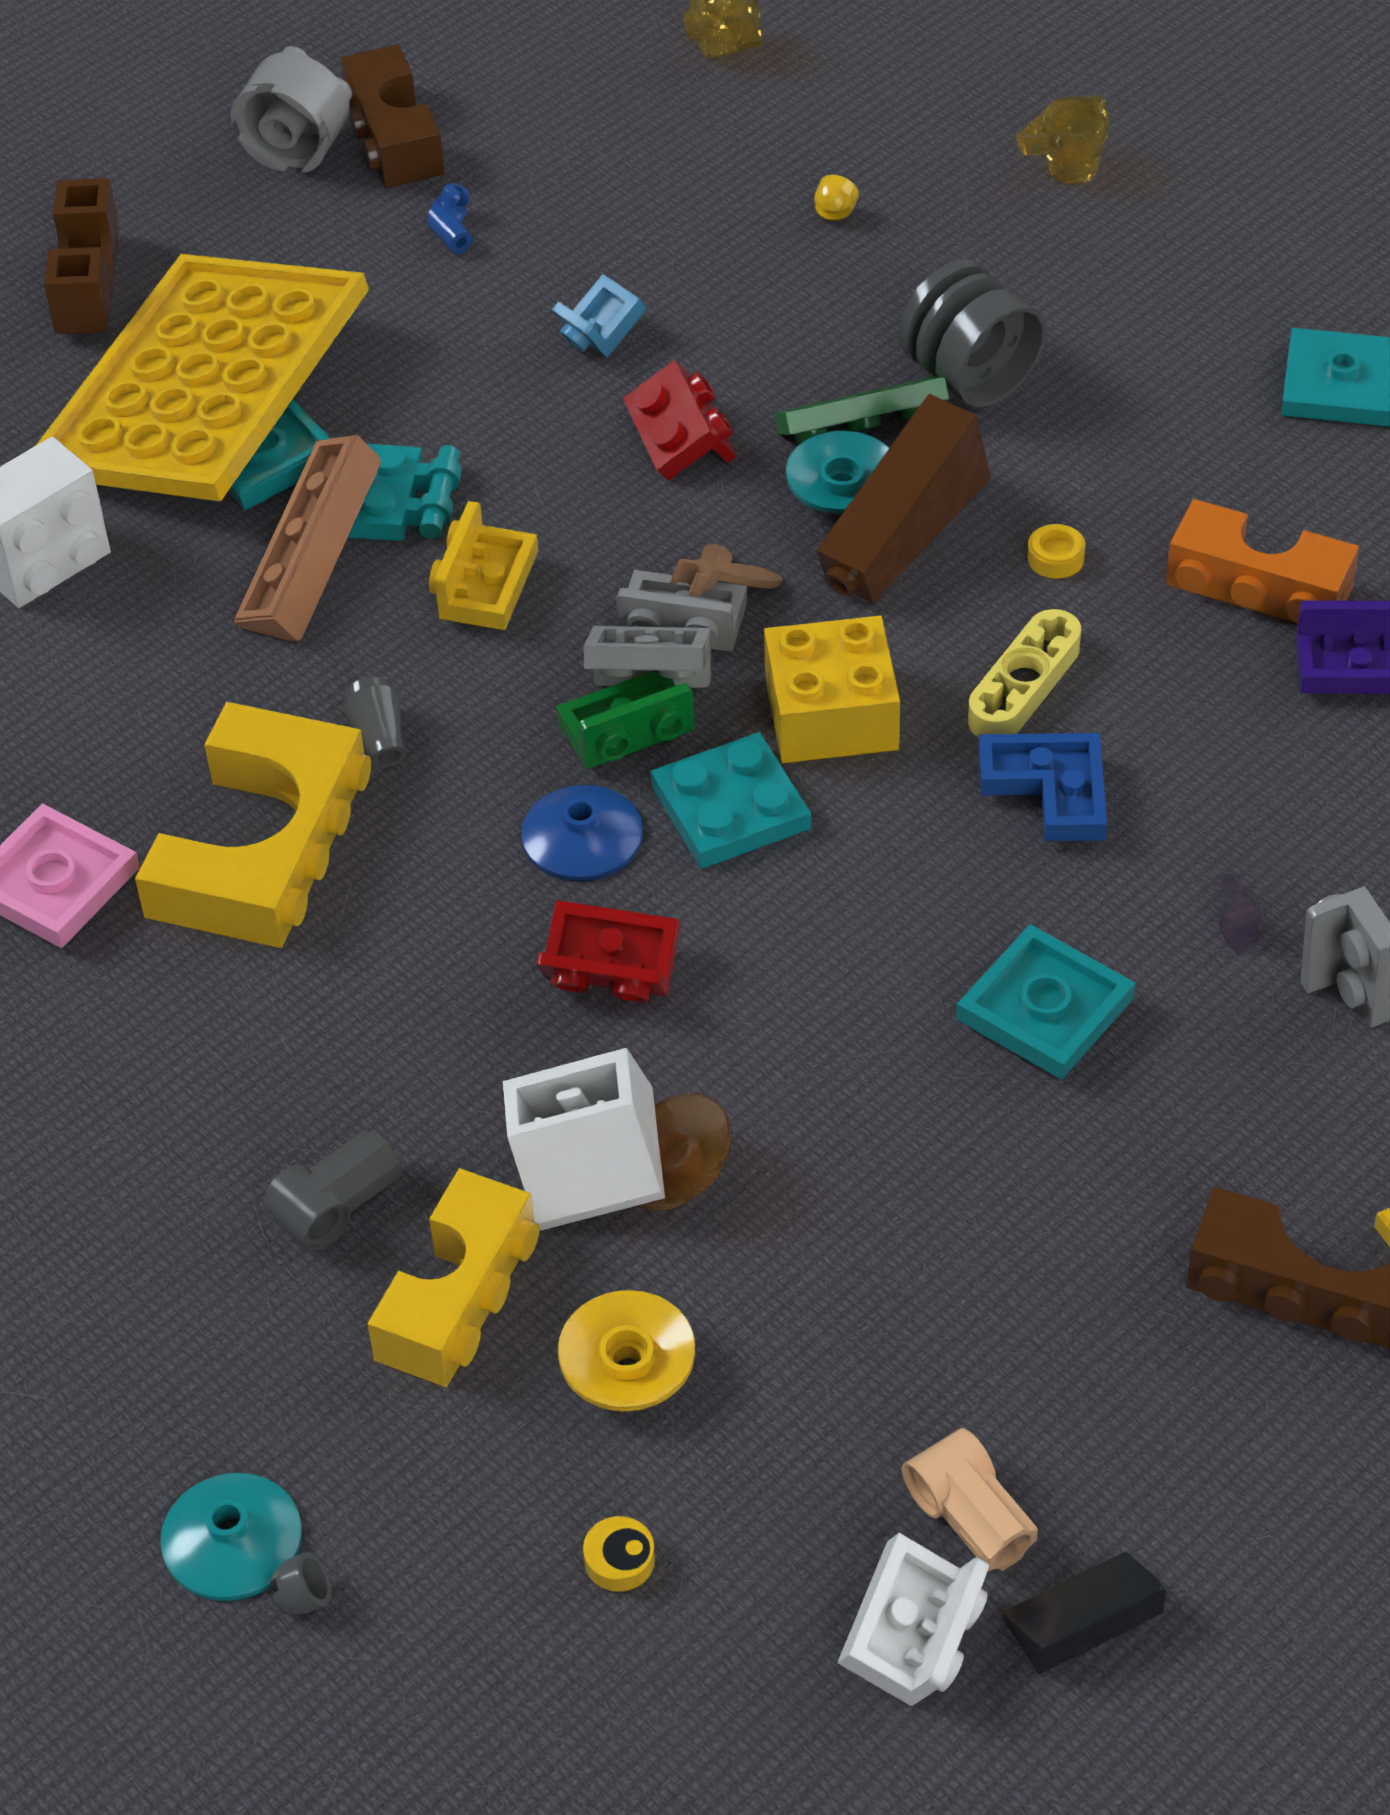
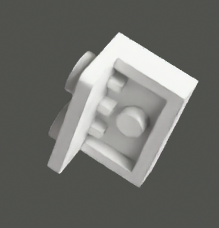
M898 1533L886 1543L837 1663L910 1706H913L936 1690L940 1692L945 1691L956 1678L963 1662L964 1655L957 1650L963 1633L976 1622L985 1606L987 1592L982 1590L981 1587L988 1572L989 1564L976 1557L963 1567L958 1568L901 1533Z

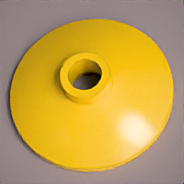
M614 1291L589 1300L579 1307L567 1320L558 1342L559 1366L569 1387L585 1401L600 1408L613 1411L642 1410L655 1406L671 1397L688 1379L695 1360L694 1334L683 1313L666 1299L643 1291ZM627 1358L638 1361L633 1365L617 1364L619 1361Z

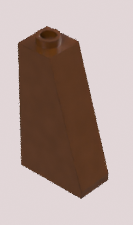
M927 395L816 550L824 573V579L833 590L847 597H852L853 594H856L874 603L986 485L991 475L977 415L934 395Z

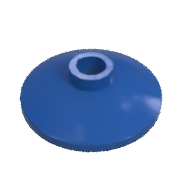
M575 785L555 790L537 801L524 818L521 836L527 857L542 872L562 880L583 882L608 877L627 866L640 849L643 839V825L636 807L618 792L595 785Z

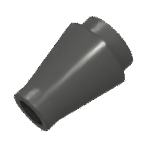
M366 677L352 683L344 692L345 702L342 706L344 716L352 728L361 729L363 745L368 751L374 766L388 768L399 764L405 759L407 752L403 743L398 691L390 686L389 682L382 677Z

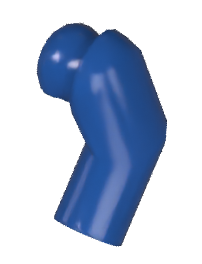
M450 183L443 187L442 195L437 196L427 216L429 228L453 253L461 254L471 246L473 240L470 232L462 225L467 213L465 206L470 200V194L463 186Z

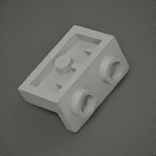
M593 626L583 646L584 669H593V680L598 686H613L654 670H659V675L662 677L671 678L675 685L687 683L692 688H706L711 682V628Z
M1363 886L1342 895L1333 894L1327 896L1307 909L1300 983L1307 993L1337 983L1339 992L1347 1006L1350 1008L1357 1007L1369 1027L1373 1028L1390 1021V922L1367 888Z

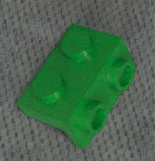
M659 670L651 671L556 706L557 723L586 770L609 761L621 759L625 755L657 743L673 740L682 734L695 730L692 690L687 683L675 685L671 678L660 676Z

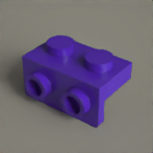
M1303 601L1300 604L1295 639L1300 693L1390 694V601Z

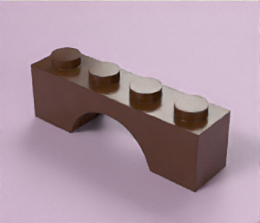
M1214 1186L1191 1248L1186 1288L1202 1292L1205 1296L1216 1301H1233L1266 1311L1279 1320L1287 1322L1299 1321L1333 1331L1338 1336L1349 1341H1366L1390 1349V1263L1376 1269L1364 1271L1340 1270L1323 1265L1304 1254L1289 1238L1282 1222L1280 1205Z

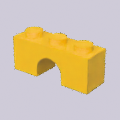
M461 1168L456 1172L429 1218L435 1257L454 1263L459 1267L445 1277L430 1280L417 1278L398 1271L367 1323L374 1361L446 1388L460 1365L468 1366L474 1358L480 1342V1329L490 1312L496 1314L502 1308L509 1292L510 1276L519 1260L527 1261L536 1247L540 1231L539 1224L534 1222L531 1193Z

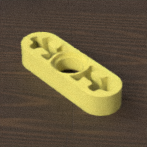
M1049 609L1041 611L1032 617L970 695L968 725L974 735L979 737V734H1017L1079 655L1081 624L1074 615L1059 609ZM1044 640L1051 641L1047 646V653L1043 651ZM1029 668L1038 672L1040 677L1030 682H1022L1012 678L1010 673L1016 669ZM1003 697L1006 698V711L998 710L1003 704Z

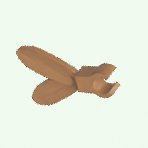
M708 544L703 548L700 559L678 560L670 584L676 585L677 582L691 585L688 592L689 595L699 597L703 595V592L713 590L717 581L772 589L779 587L782 584L783 578L761 567L731 563L732 554L728 549L718 544Z

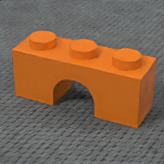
M1197 499L1192 500L1169 545L1166 585L1298 623L1300 604L1303 601H1347L1354 584L1359 551L1358 545L1303 530L1297 544L1290 550L1278 554L1261 553L1250 548L1245 543L1248 514Z

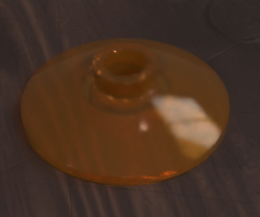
M678 1094L655 1104L665 1198L637 1205L636 1207L647 1211H666L682 1206L700 1195L722 1170L731 1148L732 1126L726 1111L714 1099L704 1094Z

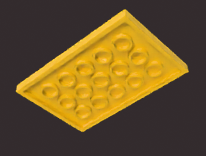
M180 254L36 445L53 436L93 470L96 485L221 502L369 291L364 273Z

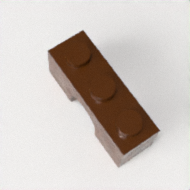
M395 44L340 57L343 78L340 79L344 80L352 91V97L349 101V119L356 140L364 139L362 140V148L369 170H378L385 189L445 175L440 132L427 104L416 105L413 74L400 45Z
M110 178L57 180L53 217L57 231L58 249L48 250L44 281L55 334L108 332L120 229Z

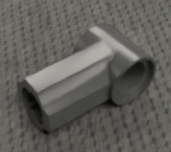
M363 1130L309 1169L307 1166L299 1164L282 1171L268 1186L263 1197V1206L302 1246L312 1252L319 1251L328 1247L340 1237L349 1223L351 1212L402 1176L401 1162L393 1153L389 1143L376 1130L371 1132Z

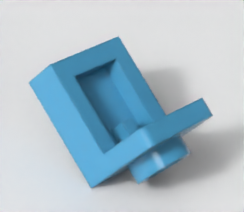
M602 274L573 311L560 302H557L551 311L564 325L559 333L572 346L583 353L588 347H591L605 358H608L644 314L647 307L640 298Z

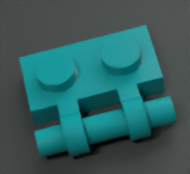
M367 444L380 457L381 464L348 538L404 541L408 526H419L420 534L427 539L439 538L443 526L450 522L453 511V502L450 499L451 491L456 490L459 486L462 468L459 464V450L454 446L444 445L439 449L437 458L433 459L429 464L423 462L422 447ZM417 491H428L421 499L415 498Z

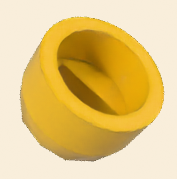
M839 175L824 176L820 180L814 195L816 211L825 220L830 222L841 221L847 218L853 211L859 197V191L855 184L845 177Z

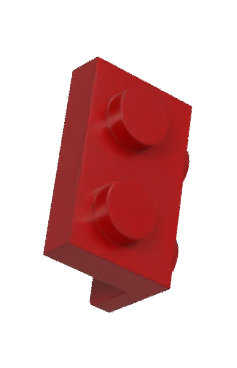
M676 360L669 363L623 397L656 470L668 481L711 449H714L727 463L737 458L728 439L734 434V430L723 413L711 404L717 398L714 390L700 372L697 371L690 375Z
M556 900L545 953L538 952L536 966L545 978L551 979L550 986L563 991L586 993L588 985L612 988V996L631 1002L646 1003L649 1001L650 995L668 997L681 923L677 918Z

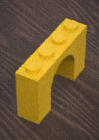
M226 702L204 744L212 784L276 798L290 805L296 810V813L290 822L277 834L264 841L247 846L223 847L158 833L135 877L143 915L146 919L282 948L292 926H299L304 919L308 904V893L314 880H321L326 873L329 862V849L335 836L343 835L346 831L350 819V804L357 790L364 791L369 782L372 765L371 758L365 755L361 729Z

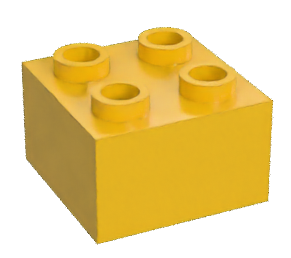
M882 615L764 628L765 679L781 764L899 750L900 698Z

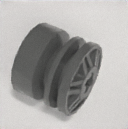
M969 259L956 260L935 270L918 286L906 304L899 323V344L905 355L914 362L919 363L926 372L937 377H945L947 389L965 403L979 408L994 405L1008 397L1027 379L1039 361L1044 348L1047 324L1039 310L1018 294L1006 289L1003 282L991 276L981 265Z

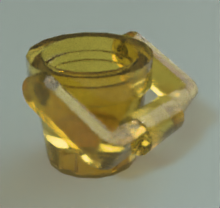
M1099 95L1069 96L1048 104L1040 115L1016 135L1021 153L1023 155L1046 154L1047 169L1050 175L1058 181L1078 184L1094 178L1099 170L1104 142L1109 135L1110 114L1107 111L1108 105L1106 100Z

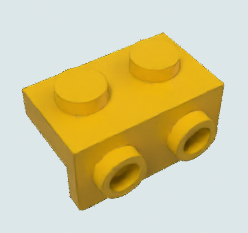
M468 501L460 520H453L449 527L447 550L443 559L435 560L430 572L429 591L431 594H436L439 619L506 630L539 551L537 534L485 526L482 523L481 504Z

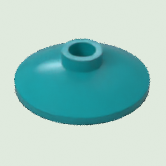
M832 431L813 436L798 445L788 458L786 464L788 487L799 501L813 509L826 513L843 514L889 450V447L872 436L853 431Z
M229 1473L214 1476L188 1489L176 1500L169 1510L161 1531L162 1556L174 1580L181 1587L196 1596L215 1601H235L249 1598L269 1589L270 1579L275 1569L284 1561L298 1555L302 1542V1525L299 1512L288 1493L279 1485L264 1477L247 1473ZM239 1520V1523L231 1529L217 1528L218 1525L225 1521Z

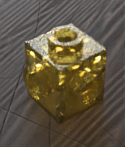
M689 0L690 10L683 12L685 30L690 41L697 40L706 59L716 56H727L737 51L763 45L761 13L758 0Z

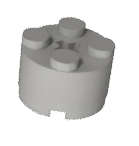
M294 46L285 47L281 53L265 58L255 70L232 105L230 112L231 123L236 120L240 130L237 139L242 148L262 165L284 173L288 167L303 168L300 173L309 172L321 163L345 126L349 117V101L352 97V91L344 80L337 78L324 65L308 57L302 49Z

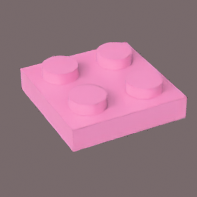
M42 803L0 845V916L63 948L140 869L137 852Z

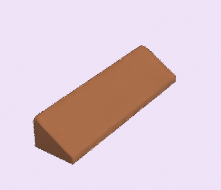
M359 435L316 441L235 616L233 623L238 628L287 641H300L381 464L380 457Z

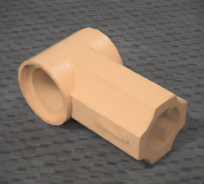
M960 1428L903 1463L901 1468L903 1479L918 1506L932 1518L943 1516L972 1553L989 1564L988 1572L994 1569L1003 1571L1022 1559L1028 1548L1037 1541L1038 1528L996 1480L995 1469L987 1451L980 1441L967 1429Z

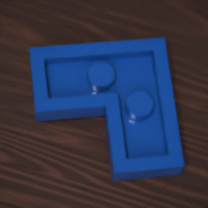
M1100 733L979 734L978 752L981 796L1041 795L1044 841L1106 840L1107 816Z

